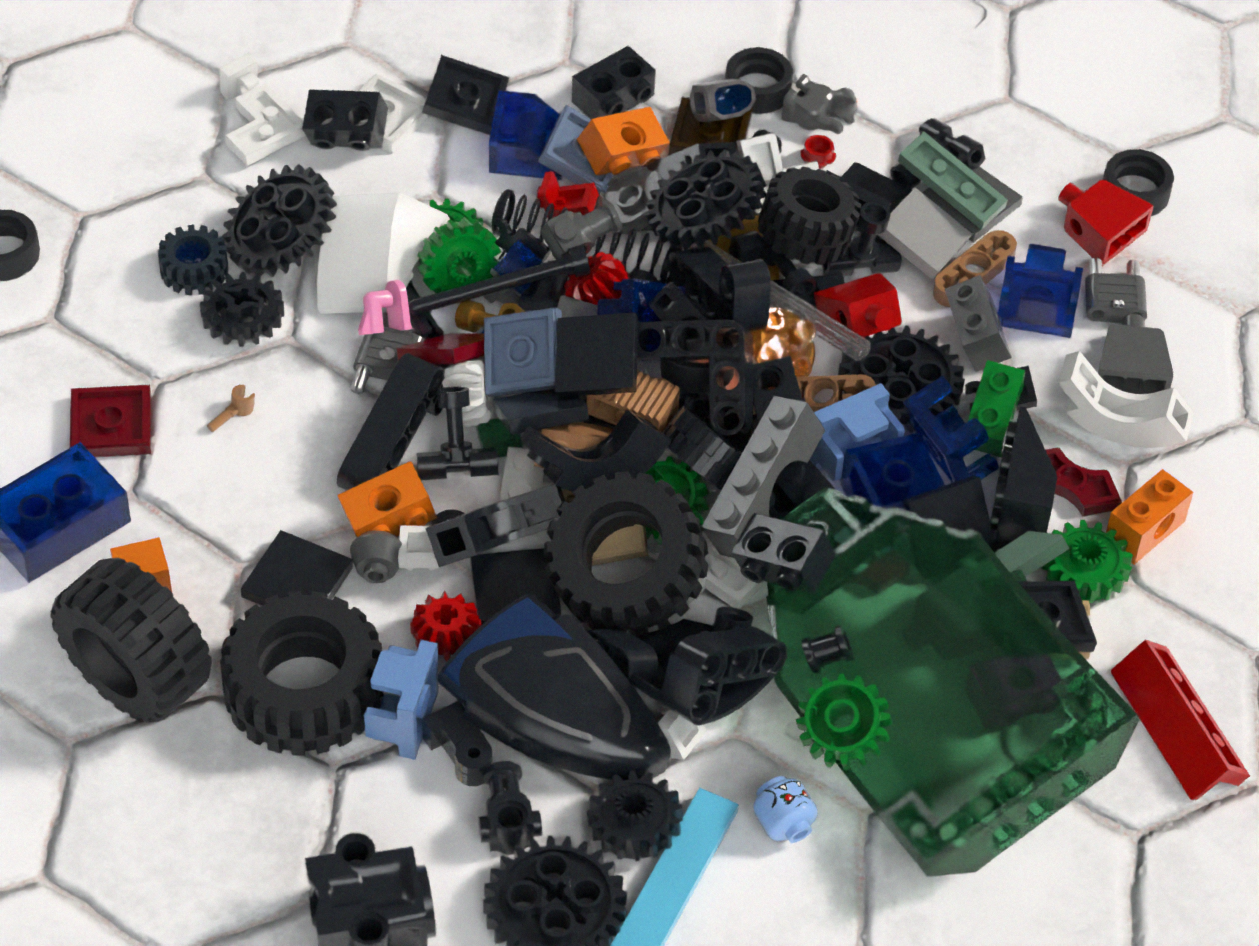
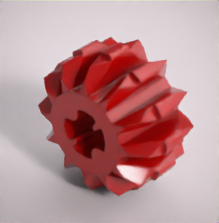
M599 252L594 257L588 256L591 274L576 278L575 275L568 276L569 280L564 285L565 295L605 308L616 305V301L625 295L624 289L630 283L628 273L624 269L625 266L618 258H614L611 253Z
M445 590L441 598L436 599L428 594L425 605L417 604L414 610V618L410 622L411 634L415 638L417 649L421 640L437 643L438 655H442L446 662L470 635L481 626V619L477 615V608L474 602L465 603L462 593L453 599L449 598Z

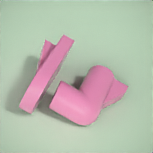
M391 280L386 284L385 290L371 291L365 294L363 297L364 312L358 328L359 335L384 332L381 308H386L389 328L397 330L413 329L410 322L407 291L401 280Z

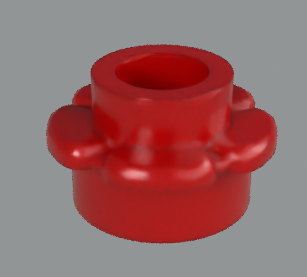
M824 135L810 136L805 141L804 149H801L800 156L804 162L817 161L818 167L824 168L827 164L831 165L836 159L834 143Z

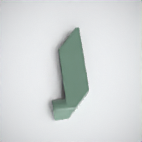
M1027 531L982 562H979L973 554L962 557L956 563L955 570L966 564L985 589L994 590L997 582L1021 581L1067 551L1069 547L1060 534Z

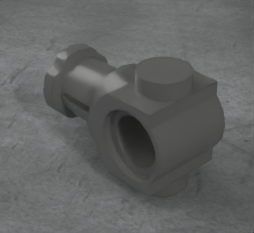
M605 200L600 203L599 208L585 215L579 212L567 211L546 221L540 234L550 248L553 257L557 260L562 258L561 254L568 252V248L582 244L587 255L592 247L595 246V239L611 231L615 233L621 231L622 223L613 204Z

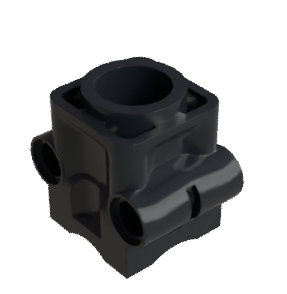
M350 833L339 839L335 846V853L305 858L306 874L311 885L308 891L312 924L317 931L318 946H428L427 938L436 937L434 906L425 864L416 865L413 846L376 852L373 840L367 835Z

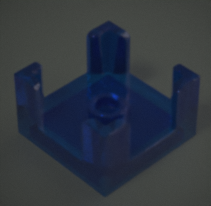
M941 376L903 401L919 442L951 483L973 475L980 477L982 480L999 469L998 462L994 456L986 454L967 467L963 457L989 440L986 429L976 418H972L965 423L953 405L936 416L928 409L953 391L952 386L944 376Z

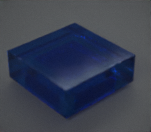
M518 239L498 261L493 270L499 275H503L544 262ZM532 283L514 287V289L519 294H522Z

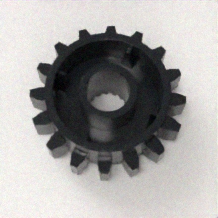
M630 771L628 780H622L620 776L615 774L613 775V785L611 787L600 783L598 785L599 796L591 795L589 798L590 810H587L588 827L591 828V838L593 841L601 840L602 851L604 853L611 851L617 855L619 860L628 858L640 861V859L650 856L655 858L664 847L668 849L672 847V836H680V822L683 821L682 804H679V794L677 790L669 791L666 779L659 781L657 784L653 783V773L648 772L643 779H637L636 772Z

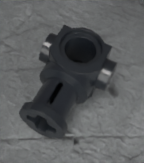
M511 761L495 762L484 769L483 778L485 783L489 785L491 797L485 804L487 816L478 817L481 843L489 842L490 851H499L504 854L513 855L515 845L524 850L526 847H530V839L542 836V822L540 810L532 811L530 800L525 794L520 792L519 780L522 777L520 765L514 764ZM505 825H515V826H517V827H515V828H506V827H503V826H505Z

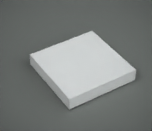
M378 73L358 90L380 92L388 107L382 149L391 154L430 117V115L422 113L426 101L425 97ZM368 119L360 121L357 126L365 124Z

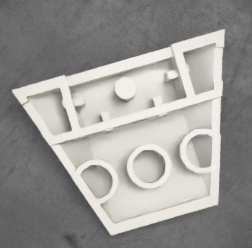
M400 192L332 196L337 202V206L331 209L336 215V219L326 222L332 231L321 234L320 238L324 242L323 245L314 244L312 246L317 307L320 314L364 312L363 297L368 292L385 290L386 284L391 280H401L405 287H407L414 276L412 269L419 260L418 252L423 250L425 244L423 240L434 232L436 226L441 227L447 224V220H450L449 216ZM381 308L382 312H387L386 308Z

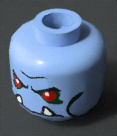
M778 776L767 781L757 790V798L753 805L754 813L771 839L775 841L789 840L790 843H796L806 838L812 832L811 825L817 818V807L800 781Z

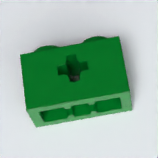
M990 360L986 361L965 428L964 447L1002 458L1008 423L1014 419L1024 387L1025 370Z

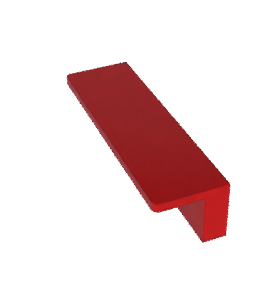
M1145 639L1111 669L1114 679L1190 799L1198 800L1219 781L1239 786L1250 777V774L1167 646Z

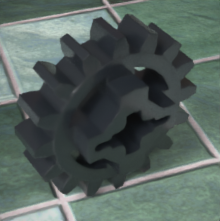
M241 272L239 279L235 280L230 274L225 275V283L221 284L218 281H213V291L204 290V301L200 302L204 329H210L213 339L223 335V343L225 345H228L233 339L238 340L239 347H244L245 341L251 339L257 345L259 344V336L264 335L271 338L273 337L272 327L281 328L282 326L281 317L285 316L281 290H274V282L272 280L262 283L260 274H256L252 279H247L246 273Z

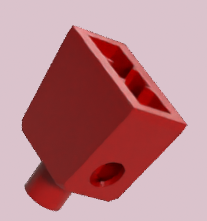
M1099 180L1085 192L1073 183H1069L1062 189L1058 200L1068 207L1064 222L1065 232L1092 258H1095L1096 262L1097 258L1100 259L1102 266L1148 231L1153 205L1106 180Z
M881 273L872 274L814 293L820 329L850 339H860L881 331H888L902 324L896 287Z

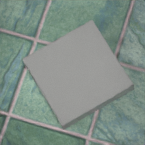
M916 187L890 213L891 216L886 231L878 234L879 237L932 280L973 235Z

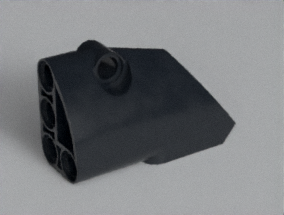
M734 607L718 608L713 625L682 619L662 630L649 632V635L636 637L617 626L587 630L617 664L633 687L692 724L699 726L724 718L753 699L781 670L788 654L787 646L782 641L758 627L752 626L754 618L750 613Z

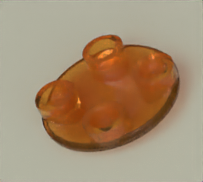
M770 308L766 329L751 332L753 357L756 363L791 356L796 377L809 376L815 360L814 339L816 338V329L814 325L808 320H801L797 315L788 310Z

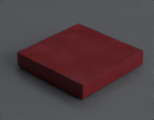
M449 333L396 348L398 361L405 353L433 364H457L484 356V333Z
M150 385L71 389V458L151 454Z

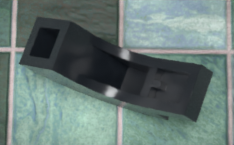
M628 409L609 436L589 448L572 449L565 447L530 426L526 428L520 437V440L530 450L527 456L544 467L543 473L555 485L572 492L581 485L584 489L595 485L593 479L605 475L607 480L615 479L616 472L628 471L632 479H636L638 473L645 474L650 470L671 442V439L658 427Z
M555 484L545 486L427 527L426 531L438 567L547 530L551 520L558 521L560 518L556 510L565 501L561 487Z

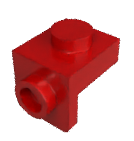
M553 171L545 172L542 184L537 189V199H540L541 202L540 208H544L546 211L550 203L554 204L552 218L558 216L564 207H567L568 211L573 213L580 211L582 215H585L594 210L599 195L595 183L560 187Z

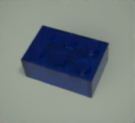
M81 442L0 488V551L28 583L131 522L127 491Z

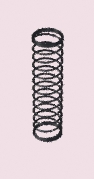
M506 189L500 195L493 212L492 221L494 218L503 219L508 200L504 219L510 223L515 207V194L513 190ZM526 194L521 196L515 210L512 229L514 235L525 212L527 204ZM536 199L531 207L526 229L528 232L532 231L537 220L541 205L540 199ZM522 201H523V206H522L520 215H519V217H518V213H519V210H520V206H521ZM550 203L546 208L541 224V229L546 223L549 211L550 214L548 220L552 219L553 217V203ZM536 205H537V208H536V211H535V215H534V218H533V220H532V216H533L535 207H536ZM564 207L560 214L567 212V207ZM491 222L493 235L500 236V229ZM635 228L630 231L621 263L625 266V270L626 261L636 237ZM622 230L613 234L609 250L612 256L619 244ZM646 233L642 239L637 264L633 270L640 269V264L649 245V233ZM540 234L538 239L544 243L543 237ZM607 234L597 238L595 253L592 257L601 250ZM660 239L656 243L651 268L648 271L653 275L663 248V243H661ZM681 243L675 248L669 247L662 264L659 284L666 286L672 281L670 273L668 275L669 255L672 252L683 250Z

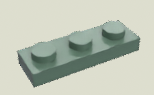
M925 132L920 134L899 155L898 162L981 230L1006 207L1008 199Z

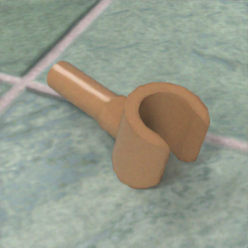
M243 384L235 386L232 389L231 404L207 424L208 429L214 432L235 415H250L254 410L255 393L244 398L246 386Z

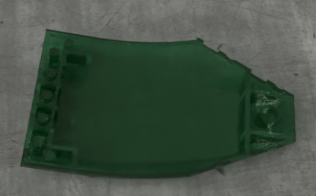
M824 487L780 519L823 530L837 555L814 594L800 590L789 592L777 584L767 582L768 596H766L768 622L772 629L771 636L782 641L788 650L785 664L774 677V682L800 717H805V714L801 712L798 706L799 703L808 702L810 699L808 689L812 687L817 690L823 686L822 679L825 677L831 682L838 680L839 674L844 673L846 680L853 681L859 675L862 676L865 688L873 683L877 686L879 691L877 698H886L889 708L884 712L889 713L892 718V725L882 727L888 731L890 736L889 742L878 740L877 745L881 754L876 756L870 752L866 753L867 765L862 766L857 759L851 760L849 770H844L840 760H836L835 763L926 877L977 872L1116 769L1140 720L1138 714L1046 616L984 541L979 532L971 529L963 532L946 527L943 521L933 518L922 519L916 513L890 506L888 509L869 504L866 498L856 495L845 496L841 491L829 487ZM842 625L850 640L854 660L847 662L843 659L822 667L821 672L813 673L806 660L801 639L807 637L811 640L834 632L835 626ZM848 714L846 716L841 715L834 722L835 727L844 728L849 726L853 722L854 717Z

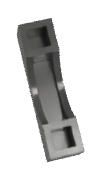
M778 396L772 398L701 526V529L720 555L734 558L731 552L754 513L769 517V502L772 488L784 467L793 461L808 463L825 429L807 402Z

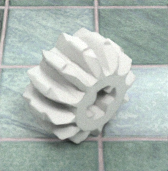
M467 360L457 364H450L445 369V379L442 382L443 387L461 386L469 388L470 405L462 408L463 426L474 427L480 426L481 423H488L489 419H492L494 415V397L485 394V364L481 360Z

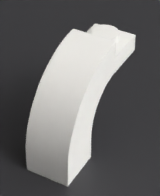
M1080 351L1066 355L1058 384L1061 386L1062 391L1070 397L1066 413L1084 429L1103 439L1141 448L1166 447L1187 441L1194 412L1174 387L1150 394L1124 392L1105 382Z

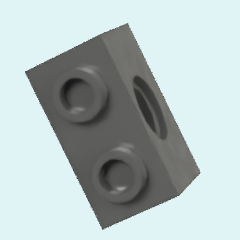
M981 275L946 288L945 292L962 347L975 371L984 369L987 360L1000 363L1012 358L994 301Z

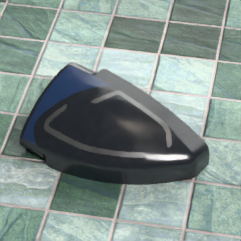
M525 594L514 600L484 622L455 651L439 672L437 681L465 706L464 715L470 722L503 744L531 758L581 775L613 780V775L615 774L620 776L622 780H628L630 771L636 772L637 779H643L648 772L653 773V778L666 771L671 755L670 745L653 714L624 673L598 642L571 615L557 616L533 594Z

